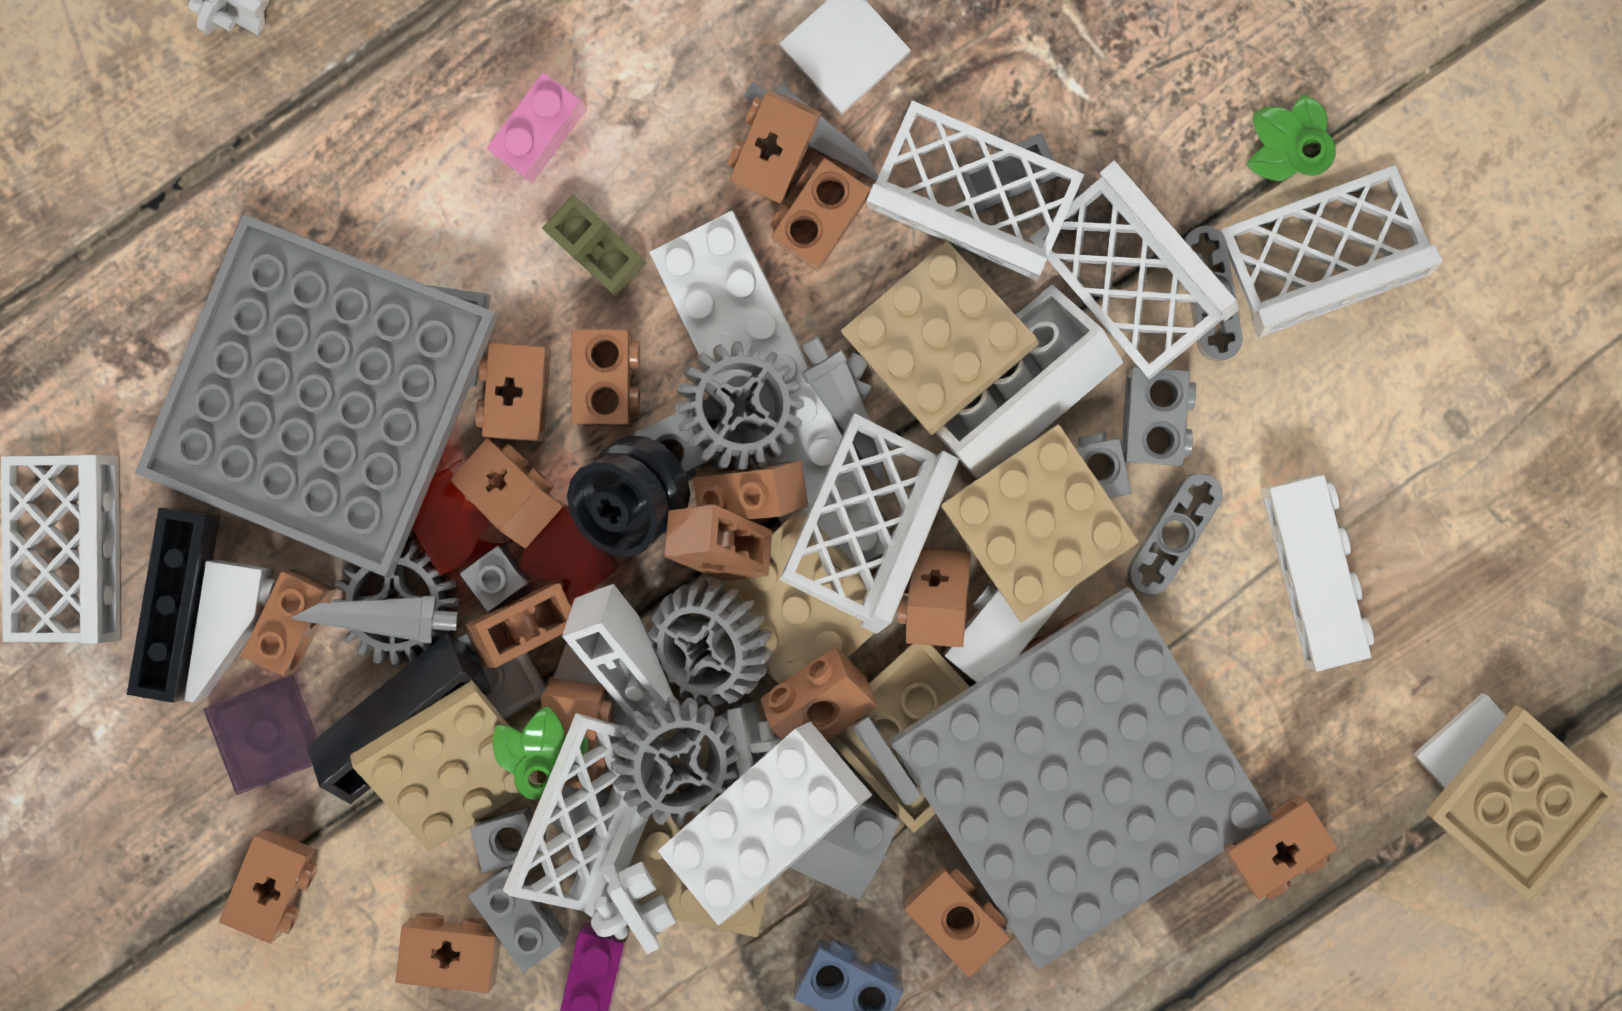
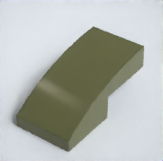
M574 194L542 227L551 238L615 297L647 264L637 252L613 232Z

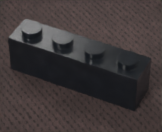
M176 507L158 508L126 695L170 703L185 699L206 561H213L221 515Z
M446 633L306 746L319 787L351 805L371 789L352 767L351 754L473 680L485 696L490 694L492 689L475 651L449 633Z

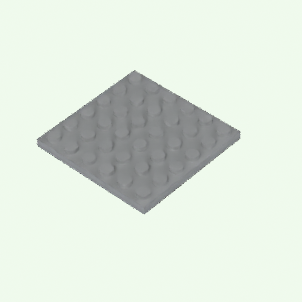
M242 214L135 474L379 575L392 578L499 315L481 306Z
M1128 586L889 739L899 758L1003 917L1008 921V925L1038 970L1224 851V847L1232 843L1234 845L1273 820L1270 812L1136 595Z

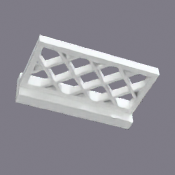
M911 101L878 179L873 184L866 202L868 209L940 240L948 241L956 247L1038 281L1084 174L915 101ZM916 116L935 123L941 139L916 149L909 133ZM943 127L957 133L947 137ZM966 137L978 141L984 158L959 167L950 143ZM907 141L910 152L900 155L903 145ZM944 146L953 170L928 180L919 156ZM987 146L1000 152L990 155ZM1009 155L1020 159L1027 177L1002 186L993 162ZM912 158L914 159L922 179L921 183L904 189L888 182L895 165ZM1030 164L1043 170L1033 174ZM987 165L996 189L971 198L962 174ZM1055 174L1071 181L1064 198L1045 205L1036 180ZM956 177L965 201L950 207L938 204L931 186ZM1030 183L1039 207L1014 217L1005 192ZM925 189L929 199L915 194V192ZM999 195L1008 220L993 226L980 222L974 205ZM1060 206L1052 223L1048 211ZM968 207L972 218L957 211ZM1042 214L1049 231L1042 248L1024 241L1017 223ZM1011 226L1015 236L1003 232L1001 229Z
M1114 160L1100 172L1102 177L1072 202L1061 229L1077 230L1075 254H1057L1051 250L1047 260L1150 380L1222 319L1224 321L1228 320L1240 309L1233 295ZM1103 194L1113 205L1111 224L1086 223L1087 206ZM1079 213L1078 222H1069ZM1119 213L1129 225L1118 224ZM1046 224L1030 237L1033 244L1041 248L1049 233ZM1084 231L1110 232L1108 256L1082 255ZM1117 232L1137 233L1143 240L1141 258L1115 257ZM1149 248L1159 259H1148ZM1063 262H1074L1073 273L1069 271ZM1081 263L1107 264L1104 289L1084 288L1080 284ZM1114 265L1140 266L1137 291L1111 290ZM1147 267L1167 268L1173 274L1171 293L1144 292ZM1179 282L1189 294H1178ZM1092 296L1103 297L1102 308ZM1110 297L1136 299L1134 324L1114 323L1109 318ZM1143 299L1170 301L1168 326L1141 325ZM1177 302L1198 303L1208 315L1194 328L1174 327ZM1121 331L1133 332L1132 343ZM1140 332L1167 334L1165 352L1149 364L1138 352ZM1174 334L1184 335L1182 338H1180L1177 342L1173 344Z
M1396 165L1220 230L1226 239L1230 262L1254 317L1252 324L1258 339L1432 275L1443 262L1436 245L1430 246ZM1386 181L1389 182L1395 196L1390 211L1364 201L1370 187ZM1362 190L1359 198L1350 195ZM1339 200L1355 207L1346 228L1320 217L1326 203ZM1319 206L1315 215L1307 212V210ZM1398 206L1403 217L1395 214ZM1360 210L1386 220L1377 241L1351 230ZM1295 216L1311 223L1302 244L1277 234L1283 219ZM1275 223L1272 231L1263 228L1264 226ZM1394 223L1408 229L1415 246L1400 251L1383 244L1382 242L1390 224ZM1316 226L1342 236L1333 257L1307 246ZM1251 232L1268 240L1259 260L1240 253L1234 237ZM1347 239L1373 249L1366 264L1355 267L1338 259ZM1272 242L1298 252L1289 273L1263 263ZM1378 252L1387 255L1383 258L1375 260ZM1303 255L1329 265L1323 280L1310 283L1294 276ZM1245 265L1254 268L1251 278ZM1334 268L1343 271L1342 273L1331 276ZM1259 271L1285 281L1279 296L1260 302L1253 285ZM1290 284L1299 287V289L1286 293Z
M854 413L848 422L779 580L862 620L861 627L876 634L892 622L959 458L945 451L936 455ZM857 431L873 438L879 452L878 455L859 461L852 443ZM887 446L893 448L894 450L889 451ZM847 455L850 464L842 466ZM906 455L920 462L921 466L916 477L901 482L892 458ZM883 462L891 485L871 491L863 467ZM853 471L862 495L842 501L836 488L835 480L838 475ZM912 486L907 496L904 488ZM895 492L902 511L898 518L884 522L875 498ZM829 496L832 504L824 507ZM865 501L874 526L854 532L845 508ZM835 511L844 535L824 542L817 526L819 516ZM894 527L891 536H889L887 529ZM877 532L885 551L882 558L866 563L857 539ZM810 537H812L814 545L806 548ZM848 542L857 567L836 573L827 548ZM818 552L827 577L812 581L795 572L803 556ZM877 567L874 577L872 578L869 570ZM860 573L867 590L862 605L845 597L840 579ZM830 583L832 590L824 587L823 585Z
M1 456L3 642H80V644H99L121 641L119 456ZM53 465L48 472L42 467ZM67 465H78L79 485L69 495L57 483L55 478ZM17 466H29L41 479L27 495L17 486ZM47 487L62 501L61 505L49 518L33 503ZM26 510L41 525L28 541L18 533L17 521ZM69 510L79 519V532L71 541L55 526ZM47 534L62 548V551L49 565L34 550ZM69 556L79 566V579L71 588L56 573L57 569ZM26 557L42 572L28 588L18 578V566ZM47 580L63 595L50 611L35 596L36 592ZM28 603L42 620L31 632H19L18 612ZM69 603L80 613V632H68L56 619ZM49 626L54 632H44V630Z
M578 713L575 714L503 888V891L509 896L580 910L592 918L598 911L594 905L597 899L606 897L609 902L613 901L607 892L609 883L602 874L601 868L614 862L619 872L628 868L649 818H642L637 813V805L629 807L623 800L625 791H618L614 784V781L620 774L614 773L611 769V762L616 760L613 744L627 742L628 740L620 732V725ZM587 729L596 731L600 745L582 755L580 745ZM647 752L644 753L641 762V778L645 787L652 780L649 774L654 767V759ZM661 753L670 766L674 756L669 758ZM604 757L609 771L591 782L587 767ZM577 774L582 788L566 799H563L561 791L566 780ZM613 783L614 786L606 805L599 808L595 794ZM586 801L591 815L573 826L568 812ZM559 818L564 832L545 844L543 835L547 825ZM595 827L596 829L588 848L581 852L577 838ZM566 845H569L573 858L554 870L550 856ZM541 862L546 876L531 886L523 885L528 871ZM575 871H578L569 895L563 894L559 882Z

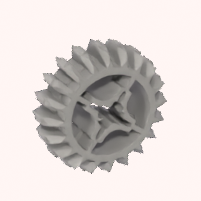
M735 341L731 347V357H729L722 344L716 345L713 348L715 362L707 354H700L697 357V362L702 371L689 366L684 372L686 378L694 385L687 383L679 384L676 390L681 396L690 399L675 405V412L690 414V418L680 422L678 428L680 431L694 428L697 433L688 440L687 445L693 448L703 441L707 447L702 452L701 459L707 461L717 451L720 453L718 467L725 469L729 465L731 457L735 456L737 470L744 471L748 466V455H750L753 464L760 468L766 464L764 450L770 457L777 459L782 455L777 441L789 446L795 440L792 433L785 429V427L791 429L799 428L802 424V420L799 417L789 414L790 411L800 410L804 407L803 400L790 399L789 394L800 389V383L798 381H792L788 384L784 382L783 378L792 370L788 364L782 366L778 371L772 367L777 360V353L772 351L764 361L759 359L761 352L759 344H753L748 351V355L744 356L742 343ZM726 370H744L752 373L748 381L740 387H733L726 382L720 384L711 378ZM763 383L769 387L774 398V420L768 417L770 413L761 406L759 401V393L764 385ZM751 389V392L745 399L747 402L744 406L745 410L749 412V416L744 411L728 424L735 405L729 400L730 396L735 401L739 396L742 397ZM704 391L711 395L709 400L714 402L720 411V419L715 430L710 427L703 412L702 399ZM738 425H746L753 430L759 428L767 434L762 440L747 444L726 440Z
M411 542L405 554L402 551L392 578L385 577L384 588L377 595L362 596L367 581L375 572L363 567L360 569L350 563L345 564L343 571L352 580L351 582L338 580L335 583V588L346 592V598L334 599L332 602L385 600L395 596L397 590L400 592L399 597L404 596L405 598L435 596V611H446L447 607L459 606L461 599L457 597L447 598L446 590L454 589L458 586L457 580L442 582L440 576L448 572L450 566L447 563H442L433 569L431 564L436 559L437 553L433 550H428L419 559L420 544ZM404 566L413 569L425 580L431 595L418 594L411 589L408 583V575L404 574ZM433 629V637L437 640L448 633L446 630ZM350 630L343 636L347 643L356 640L358 637L362 639L356 650L361 656L369 652L372 647H375L373 662L378 664L385 660L389 651L390 661L393 666L402 664L404 651L410 662H412L421 654L419 646L425 651L435 643L433 639L432 644L419 643V641L404 640V638L389 636L388 639L380 634Z
M706 580L697 581L693 585L690 583L688 585L684 584L676 589L674 594L671 593L665 597L660 604V608L651 617L655 625L650 628L647 636L656 642L652 647L656 656L660 659L659 663L662 670H665L669 675L667 679L668 684L680 686V698L688 697L693 693L697 705L704 704L709 700L712 706L716 707L726 701L729 704L736 702L745 693L749 694L755 689L759 680L766 674L768 667L765 662L770 659L773 651L764 646L769 641L771 633L762 631L759 628L765 616H754L750 611L754 600L742 603L739 600V588L731 589L726 593L723 581L714 582L709 586ZM688 613H698L710 617L711 620H706L701 616L695 618ZM708 667H713L718 671L725 669L729 673L714 671L712 669H709Z
M668 697L665 710H662L656 701H650L649 710L651 715L645 718L641 712L634 711L633 718L638 725L634 729L625 725L621 726L620 732L628 740L627 742L613 744L614 752L622 758L612 761L611 769L614 773L620 774L614 781V784L618 791H625L623 800L629 807L637 805V813L642 818H647L653 813L654 820L658 824L664 825L671 815L674 823L682 826L686 813L689 812L694 819L701 813L700 808L702 806H709L714 801L713 798L717 793L721 795L728 789L723 784L724 780L738 778L734 768L728 765L735 763L740 758L739 753L735 749L730 748L736 742V737L731 731H725L728 723L722 716L714 717V710L707 704L698 709L697 702L693 698H687L680 707L679 701L675 697ZM685 727L684 730L678 729L677 733L667 740L656 738L668 730ZM704 735L709 747V758L705 770L697 764V755L702 748L699 742ZM645 752L654 759V767L649 774L652 780L647 787L644 786L641 778V762ZM661 753L669 758L676 755L679 759V756H681L689 768L681 764L676 767L671 764L670 767ZM693 783L689 788L673 793L679 785Z

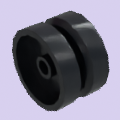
M628 435L612 442L597 457L592 458L578 469L570 479L567 501L570 515L578 530L594 547L613 556L631 557L644 552L662 534L667 532L669 511L688 508L691 494L688 477L679 460L664 445L645 436Z

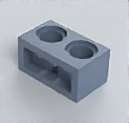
M832 939L831 943L828 944L819 940L795 987L794 999L817 1011H894L904 990L902 981L897 979L899 973L892 967L876 960L873 961L872 965L867 964L855 957L857 954L855 949L841 941ZM827 965L838 967L843 973L842 979L834 985L823 984L817 978V973L822 967ZM867 987H877L885 994L883 1000L875 1006L863 1004L858 996Z

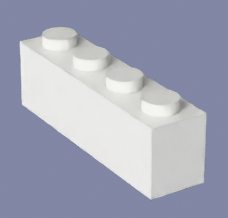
M1313 475L1262 488L1261 493L1306 668L1318 672L1371 658L1369 646L1374 644L1373 632L1368 619H1361L1357 600L1362 599V589L1357 575L1354 572H1349L1345 555L1351 553V548L1345 529L1343 527L1338 528L1334 510L1339 508V500L1335 486L1332 482H1326L1325 475Z
M988 584L972 603V606L977 611L966 623L964 646H947L942 652L943 655L978 683L1017 658L1072 589L1021 623L998 589Z

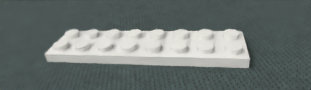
M730 211L649 253L699 355L705 353L715 362L713 348L716 345L722 344L729 357H731L732 344L735 341H740L743 345L744 356L748 355V351L753 344H759L761 346L759 359L764 361L773 351L778 354L777 360L772 365L774 369L778 371L786 364L791 367V372L783 380L786 384L792 381L800 383V389L789 394L790 399L803 400L804 407L800 410L790 411L789 414L799 417L802 420V424L799 428L791 429L785 427V429L792 433L795 440L789 446L777 441L782 451L780 457L774 459L765 450L764 454L766 464L801 460L809 505L803 508V510L808 514L843 434L831 413L810 384L806 383L801 372L810 366L735 212ZM726 370L711 378L720 384L726 382L733 387H740L748 381L752 373L744 370ZM763 383L764 385L759 393V401L761 406L770 413L768 417L774 420V398L769 387ZM751 389L742 397L739 396L735 401L730 396L729 400L735 404L732 410L733 419L740 416L744 411L749 416V412L745 410L744 406L747 402L745 399L751 392ZM746 425L737 426L745 444L762 440L767 435L759 428L753 430ZM748 455L752 465H754L750 455ZM847 455L842 466L850 464ZM853 471L837 476L835 485L842 501L862 495ZM829 496L824 507L832 504ZM865 501L845 508L854 532L874 526ZM796 511L783 516H779L778 518L781 525H783ZM835 511L819 516L817 524L831 539L844 535ZM877 532L857 539L865 561L879 556L885 551ZM848 542L838 545L855 562Z

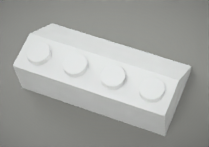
M1053 284L1016 314L1037 338L1039 345L935 432L943 444L955 457L959 458V462L976 480L1025 447L1123 363L1104 330Z

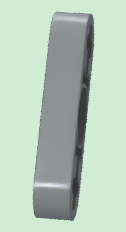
M1212 226L1195 228L1185 236L1184 241L1191 249L1193 245L1199 242V236H1204L1206 243L1215 244V250L1208 254L1209 267H1214L1217 264L1220 266L1221 273H1212L1236 299L1224 235ZM1196 253L1198 257L1203 261L1202 254ZM1190 302L1193 325L1195 327L1203 320L1202 315L1207 314L1198 303ZM1238 311L1228 320L1224 321L1222 319L1219 322L1221 333L1230 334L1231 342L1224 345V353H1219L1216 345L1209 346L1208 337L1215 334V326L1196 341L1200 353L1205 358L1212 361H1223L1238 353L1243 341Z
M1192 474L1180 482L1128 566V580L1134 589L1144 594L1155 595L1163 592L1170 585L1222 501V489L1214 477L1208 474ZM1204 482L1208 485L1205 493L1211 498L1208 504L1198 503L1191 514L1200 517L1195 525L1188 516L1175 513L1174 509L1178 504L1182 509H1187L1193 500L1192 494L1188 492L1191 485L1200 487ZM1173 520L1180 521L1187 529L1186 541L1176 548L1169 547L1162 539L1163 527ZM1154 543L1160 551L1175 555V559L1171 564L1168 560L1162 559L1156 569V572L1161 575L1160 581L1158 583L1149 581L1144 586L1141 583L1143 574L1138 569L1141 564L1150 566L1158 556L1156 553L1149 552L1150 547Z

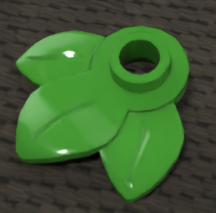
M1302 95L1294 104L1292 112L1282 107L1272 106L1260 109L1253 114L1255 131L1260 141L1264 144L1247 162L1248 168L1253 173L1269 180L1283 181L1298 172L1307 176L1319 175L1332 166L1336 157V146L1332 137L1326 133L1328 124L1327 113L1323 106L1315 99ZM1309 144H1316L1321 148L1319 155L1313 158L1305 156L1303 150Z
M547 706L530 719L522 733L507 725L498 724L496 726L492 743L494 757L500 767L514 775L515 786L524 797L531 800L541 799L565 741L564 729L557 715ZM586 737L583 738L580 745L582 755L588 752V740ZM540 770L547 775V779L542 784H533L529 780V775L533 771Z

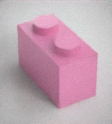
M542 72L488 145L487 149L497 159L533 184L587 109L578 97Z

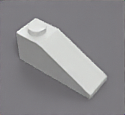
M223 560L206 561L184 701L196 702L207 698L248 641L277 582L272 579L273 568Z
M615 585L606 586L574 599L562 635L569 646L635 726L638 723L633 718L634 711L641 712L645 718L651 715L649 710L650 701H656L662 710H665L668 697H674L640 617Z

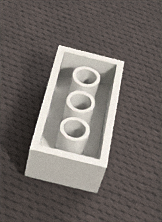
M809 722L795 728L662 846L658 852L719 926L748 904L872 794L817 728Z

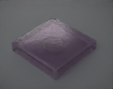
M294 674L203 708L236 795L312 767L306 746L317 738V734Z

